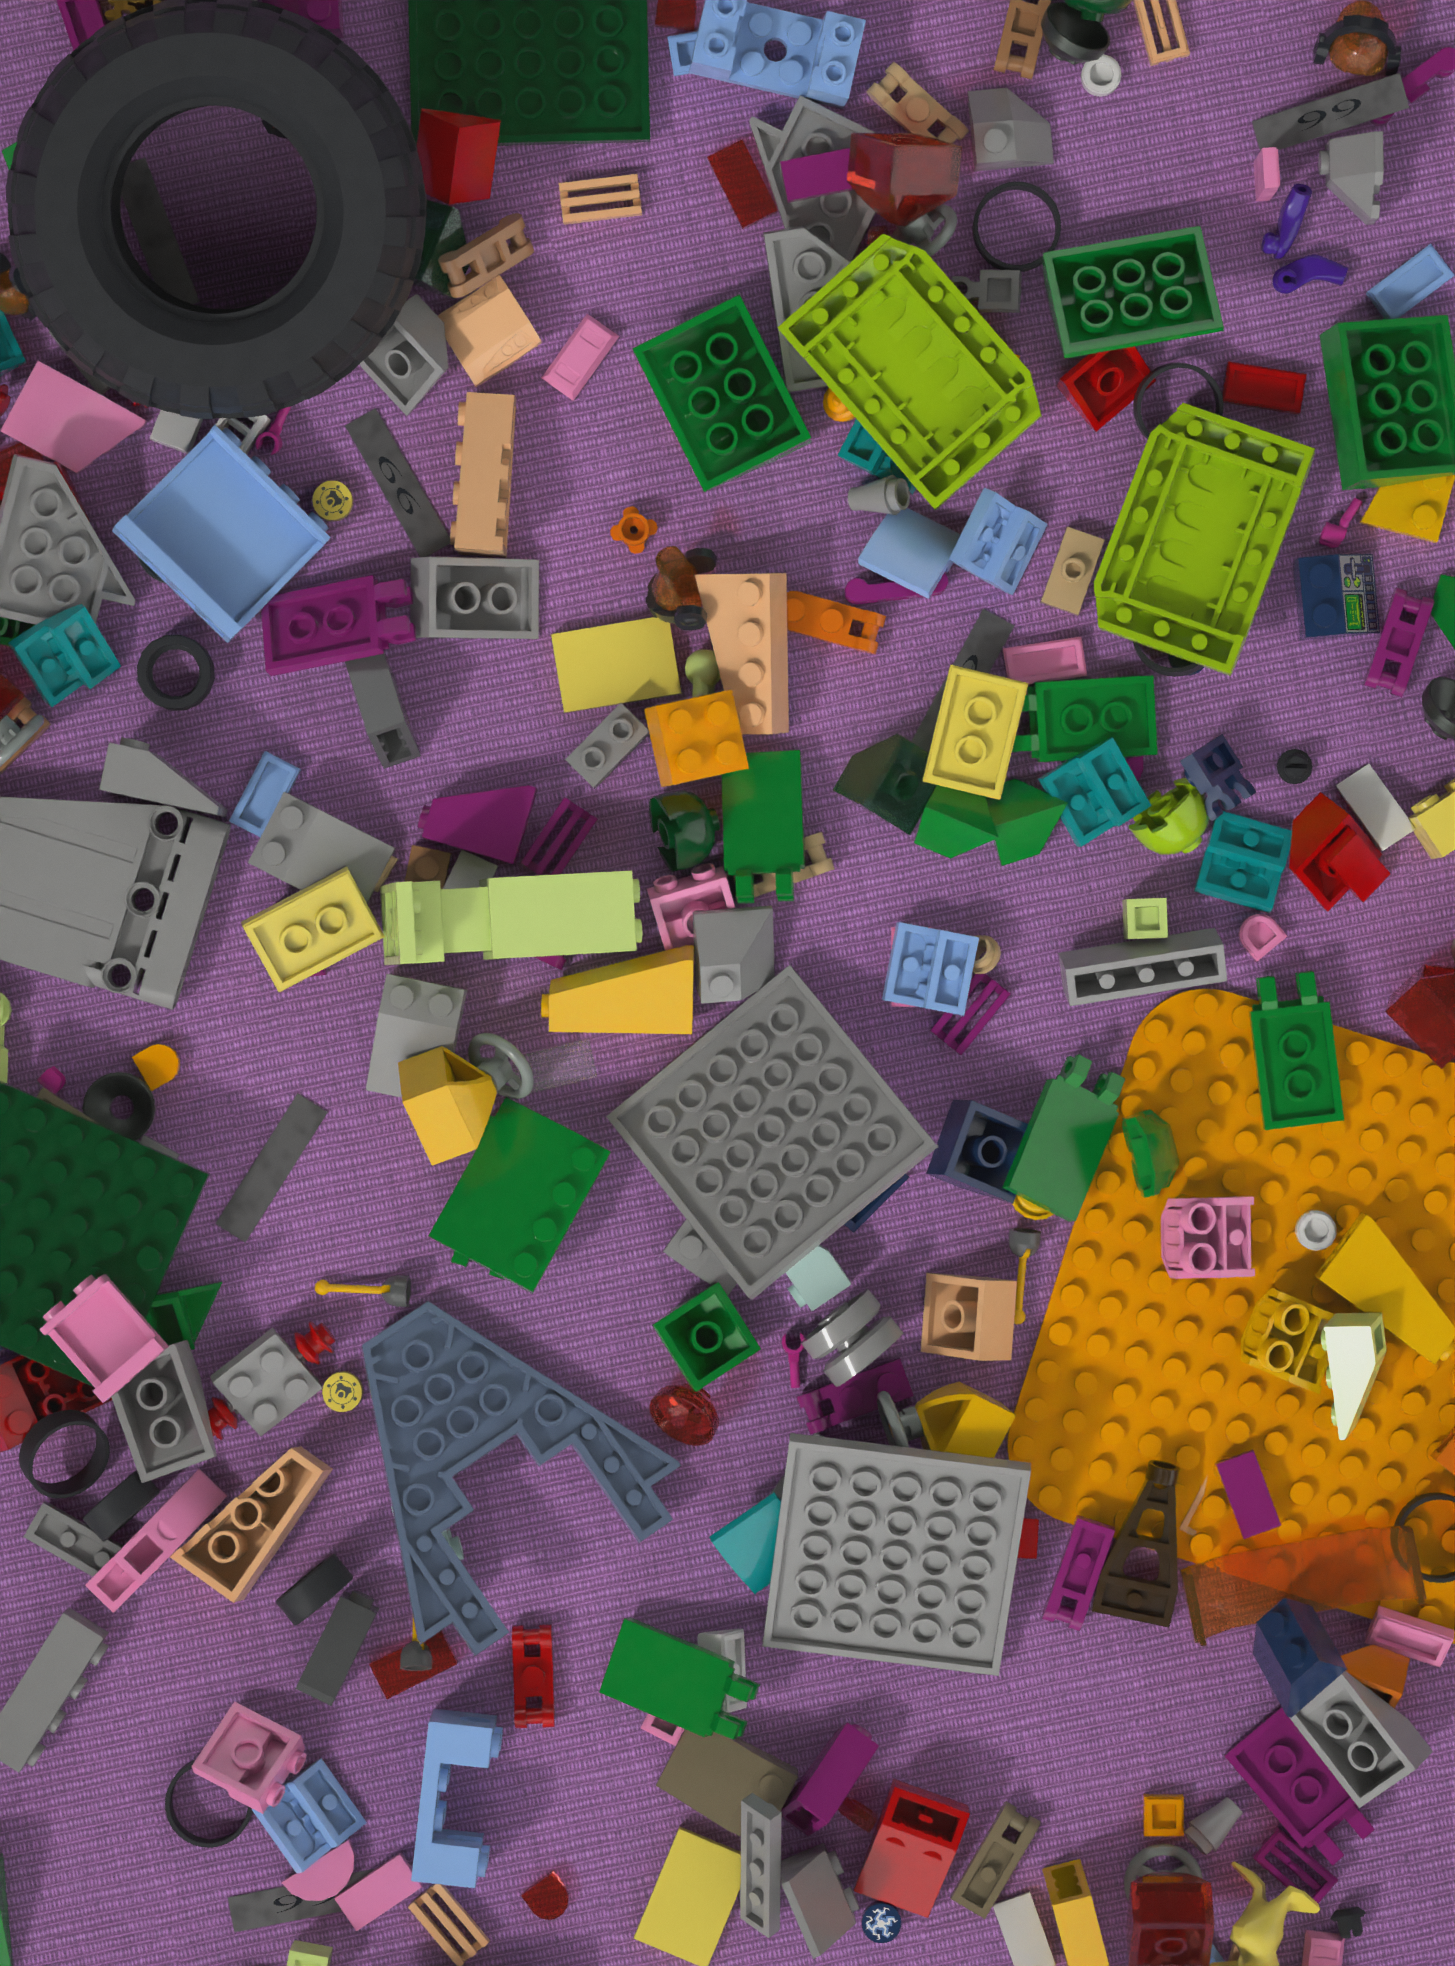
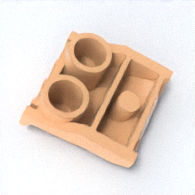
M500 275L438 315L444 322L445 338L475 387L508 368L529 351L542 344L529 319Z

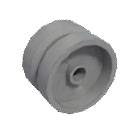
M868 1288L830 1312L801 1342L813 1359H821L836 1348L838 1349L826 1362L823 1370L836 1387L842 1385L863 1370L903 1334V1331L891 1316L882 1317L870 1326H866L879 1312L881 1306Z

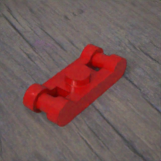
M552 1624L540 1625L539 1629H524V1625H513L515 1729L527 1728V1724H542L543 1728L555 1727ZM525 1645H540V1655H525ZM527 1697H542V1708H527Z

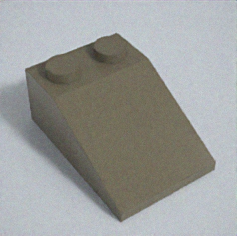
M684 1729L656 1786L721 1827L741 1837V1800L754 1793L781 1811L798 1778V1768L738 1737L733 1740L713 1732L712 1736L704 1738Z

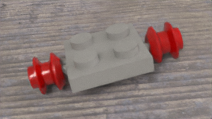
M309 1321L310 1331L306 1335L298 1332L294 1333L296 1347L292 1350L272 1327L210 1376L212 1383L228 1400L226 1402L221 1398H211L213 1407L208 1410L213 1437L216 1436L218 1439L223 1440L222 1430L225 1427L230 1426L237 1429L238 1418L236 1414L239 1413L261 1437L323 1389L319 1379L304 1362L307 1360L319 1365L321 1363L319 1358L321 1352L324 1350L330 1353L335 1352L332 1344L336 1339L322 1322L316 1326L312 1321Z

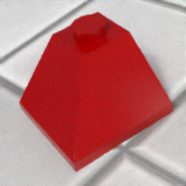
M1320 792L1293 820L1289 869L1322 908L1328 912L1349 889L1321 857L1322 854L1348 827L1358 834L1378 859L1382 856V853L1350 814Z

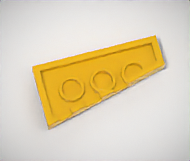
M1455 475L1378 487L1374 498L1359 523L1437 543Z

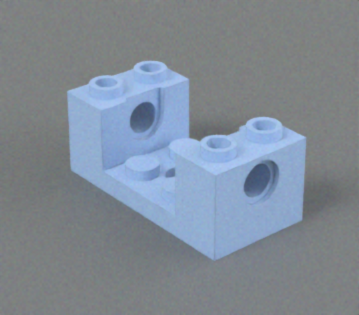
M705 0L689 73L797 99L801 95L815 103L843 109L849 99L866 20L830 11L826 12L822 20L749 3L747 0ZM770 41L781 42L786 48L785 58L777 62L769 60L764 54L766 43Z
M443 1709L433 1710L428 1723L411 1881L475 1888L478 1877H485L486 1870L488 1869L490 1846L483 1845L484 1833L442 1829L445 1824L447 1801L440 1800L441 1792H446L447 1785H449L451 1764L489 1768L490 1759L492 1757H499L503 1727H496L497 1715Z

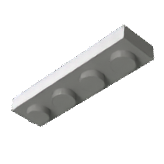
M751 1793L741 1800L740 1919L770 1938L780 1930L782 1812L773 1804L767 1803L754 1793Z

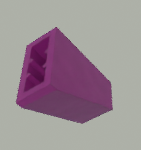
M527 785L434 798L431 807L423 806L418 828L424 829L423 838L516 865L538 789Z
M848 1722L838 1728L789 1794L780 1811L782 1812V1818L807 1836L827 1825L878 1749L879 1745L871 1740L872 1735L860 1725H850Z

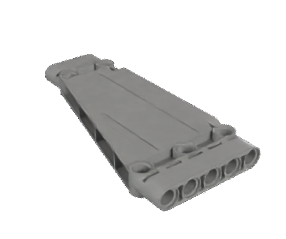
M0 797V960L91 988L96 986L113 993L174 1010L221 864L231 825L165 805ZM166 813H173L178 820L176 831L170 835H164L158 826L161 816ZM190 818H193L192 823H191L190 828H189V831H188V835H187L186 841H185V843H184V839H185V836H186V833H187V830H188ZM181 855L174 880L172 881L179 856ZM147 888L154 895V904L149 910L142 911L136 906L135 897L141 889ZM169 893V896H168V899H167V903H166V906H165V909H164V912H163L162 919H160L161 914H162V911H163V907H164V904H165V901H166V898H167V894ZM156 931H158V932H157V935H156V938H155V942H154L152 951H151V954H150V957H149V953H150V949H151V946H152V943H153V940H154L155 933H156ZM120 964L127 966L131 973V979L124 987L117 986L112 980V971ZM144 969H146L145 974H144V977H143V980H142V984H141V987H140V991H139V994H138V993H137V990H138V988H139V985H140V982H141V979H142V975H143Z

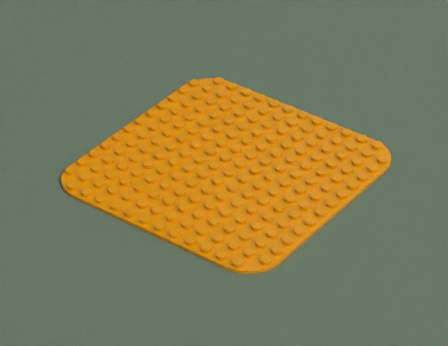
M1217 989L1188 990L1171 996L1159 1003L1145 1016L1131 1040L1120 1074L1121 1077L1125 1078L1119 1097L1113 1103L1118 1106L1116 1112L1119 1115L1078 1217L1072 1226L1014 1410L1016 1417L1008 1431V1458L1012 1461L1031 1463L1027 1498L1038 1509L1055 1519L1072 1525L1076 1516L1080 1515L1115 1527L1113 1538H1116L1146 1479L1148 1462L1150 1460H1159L1174 1464L1180 1468L1177 1484L1175 1485L1177 1558L1373 1619L1378 1606H1382L1454 1630L1452 1644H1455V1580L1446 1583H1434L1417 1577L1400 1561L1393 1544L1395 1521L1407 1503L1427 1493H1446L1455 1496V1476L1430 1456L1455 1426V1349L1445 1361L1439 1359L1436 1364H1433L1384 1328L1386 1354L1358 1423L1345 1440H1339L1338 1427L1332 1423L1331 1408L1334 1403L1333 1390L1327 1386L1326 1371L1319 1385L1322 1389L1320 1394H1317L1241 1361V1337L1256 1302L1271 1288H1275L1334 1314L1363 1313L1315 1277V1274L1361 1212L1367 1214L1376 1222L1455 1326V1063L1333 1025L1344 1120L1264 1130L1249 1011H1253L1252 1005L1259 1004V1001ZM1150 1109L1170 1124L1180 1164L1169 1187L1162 1188L1157 1195L1144 1198L1141 1196V1192L1138 1191L1131 1165V1160L1133 1159L1126 1145L1122 1129V1118ZM1254 1197V1205H1250L1251 1268H1255V1276L1169 1278L1161 1258V1215L1168 1198ZM1319 1210L1327 1213L1334 1220L1336 1237L1329 1247L1318 1251L1310 1250L1301 1245L1297 1240L1295 1234L1296 1222L1307 1211ZM1253 1449L1281 1526L1243 1539L1215 1463ZM1207 1477L1204 1495L1188 1524V1527L1197 1531V1534L1192 1536L1179 1528ZM1153 1483L1159 1489L1167 1487V1485ZM1431 1500L1416 1507L1406 1518L1401 1530V1548L1407 1562L1419 1572L1428 1575H1445L1455 1571V1502ZM1152 1509L1144 1510L1136 1529L1137 1534L1161 1538L1164 1527L1163 1512Z

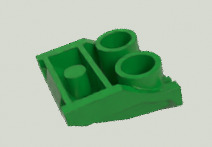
M1149 1109L1122 1118V1129L1126 1145L1133 1159L1131 1160L1135 1182L1138 1191L1141 1192V1196L1144 1198L1157 1195L1162 1188L1169 1187L1180 1164L1170 1124Z

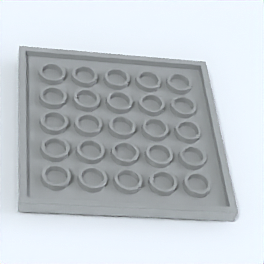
M790 965L606 1116L751 1300L938 1147Z
M790 1433L762 1647L999 1676L1030 1481L1031 1463Z

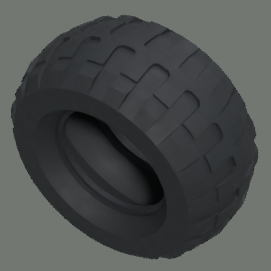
M167 0L139 9L106 24L81 43L71 54H68L49 75L47 82L39 91L34 103L29 107L21 122L11 168L8 171L6 203L8 204L10 250L15 267L18 268L23 285L30 298L28 300L44 327L49 329L55 339L67 351L66 354L79 367L133 402L195 419L255 417L294 406L324 392L351 373L366 359L393 326L410 294L421 262L426 227L427 201L422 166L413 134L397 102L380 76L357 52L332 32L299 14L253 0ZM206 106L232 107L254 114L267 121L288 138L305 162L314 186L317 208L316 228L305 261L291 281L277 294L247 307L235 309L205 308L182 301L159 287L141 268L128 245L121 219V192L128 166L142 142L161 124L176 115L195 108Z

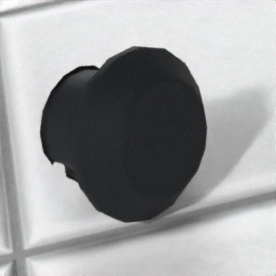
M1287 750L1278 759V774L1287 783L1300 784L1311 775L1312 761L1308 754L1302 750Z
M1360 1907L1336 1910L1330 1919L1333 1922L1337 1921L1339 1934L1342 1938H1350L1351 1929L1353 1936L1356 1937L1360 1936L1364 1931L1360 1917H1363L1366 1912Z

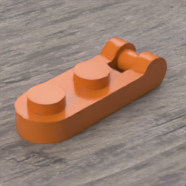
M799 591L787 592V631L876 655L879 645L876 642L879 628L884 627L887 616ZM852 620L864 623L860 637L849 635Z

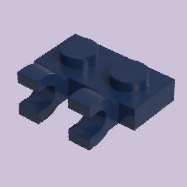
M1223 734L1180 760L1189 783L1196 787L1201 795L1205 792L1207 793L1205 810L1211 821L1223 814L1222 809L1218 805V799L1221 800L1226 811L1242 803L1233 789L1238 790L1244 800L1256 793L1253 785L1244 779L1239 770L1243 766Z

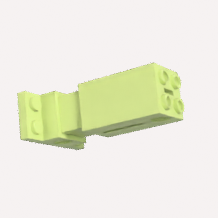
M632 870L486 878L479 880V887L441 889L440 881L394 882L380 887L382 932L385 936L383 938L384 965L445 962L444 953L483 951V960L637 951L636 943L642 942L641 919H635L634 903L640 902V884L638 879H633Z

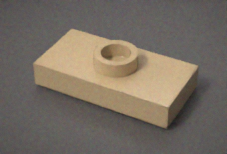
M1067 527L1040 603L1078 616L1105 539Z

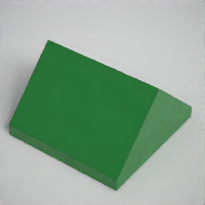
M719 1282L679 1304L652 1324L694 1393L761 1350Z

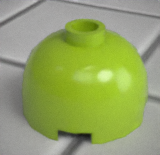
M1187 778L1174 780L1176 788L1168 791L1163 796H1161L1158 790L1147 798L1152 806L1133 817L1135 823L1128 826L1140 843L1147 849L1160 855L1176 854L1181 851L1189 853L1202 842L1201 836L1207 828L1209 817L1205 810L1206 799L1203 794L1199 793L1196 787L1189 783Z

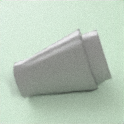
M894 475L859 487H851L848 491V504L853 511L862 510L897 515L901 510L907 509L910 502V491L907 482L903 478H897Z
M1225 1797L1220 1803L1189 1821L1190 1827L1184 1831V1834L1206 1856L1211 1850L1217 1851L1237 1819L1243 1813L1231 1799Z

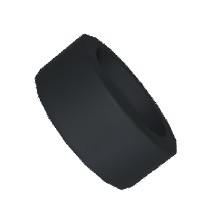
M164 635L152 641L142 651L137 664V681L143 694L155 705L171 711L188 710L199 705L209 695L215 680L214 664L208 651L197 641L183 635ZM180 649L188 652L195 658L199 667V678L196 686L190 692L182 696H170L163 693L156 686L153 680V667L155 661L162 653Z
M136 1470L84 1516L83 1520L104 1542L159 1494L160 1490L151 1480L141 1483L138 1471Z
M332 1554L291 1586L276 1600V1603L296 1626L342 1590L353 1579V1576L339 1558Z

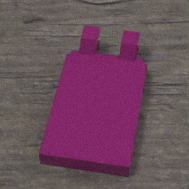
M373 575L275 595L261 609L265 671L270 676H276L384 654V650L389 649V643L399 645L415 641L416 628L413 623H409L407 615L387 618L386 607L399 608L413 604L412 588L410 586L406 587L404 579L378 583V580Z
M1282 1706L1224 1754L1225 1758L1301 1848L1306 1846L1309 1849L1315 1845L1332 1866L1345 1855L1327 1833L1345 1819L1362 1840L1375 1830L1292 1720L1286 1716Z

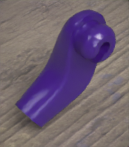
M1304 184L1293 185L1281 207L1276 234L1268 232L1263 236L1261 245L1263 253L1273 254L1274 259H1281L1287 254L1297 237L1312 194L1309 186Z
M1312 254L1279 268L1274 273L1272 282L1274 288L1282 294L1291 293L1313 280L1326 281L1342 286L1349 267L1323 256Z

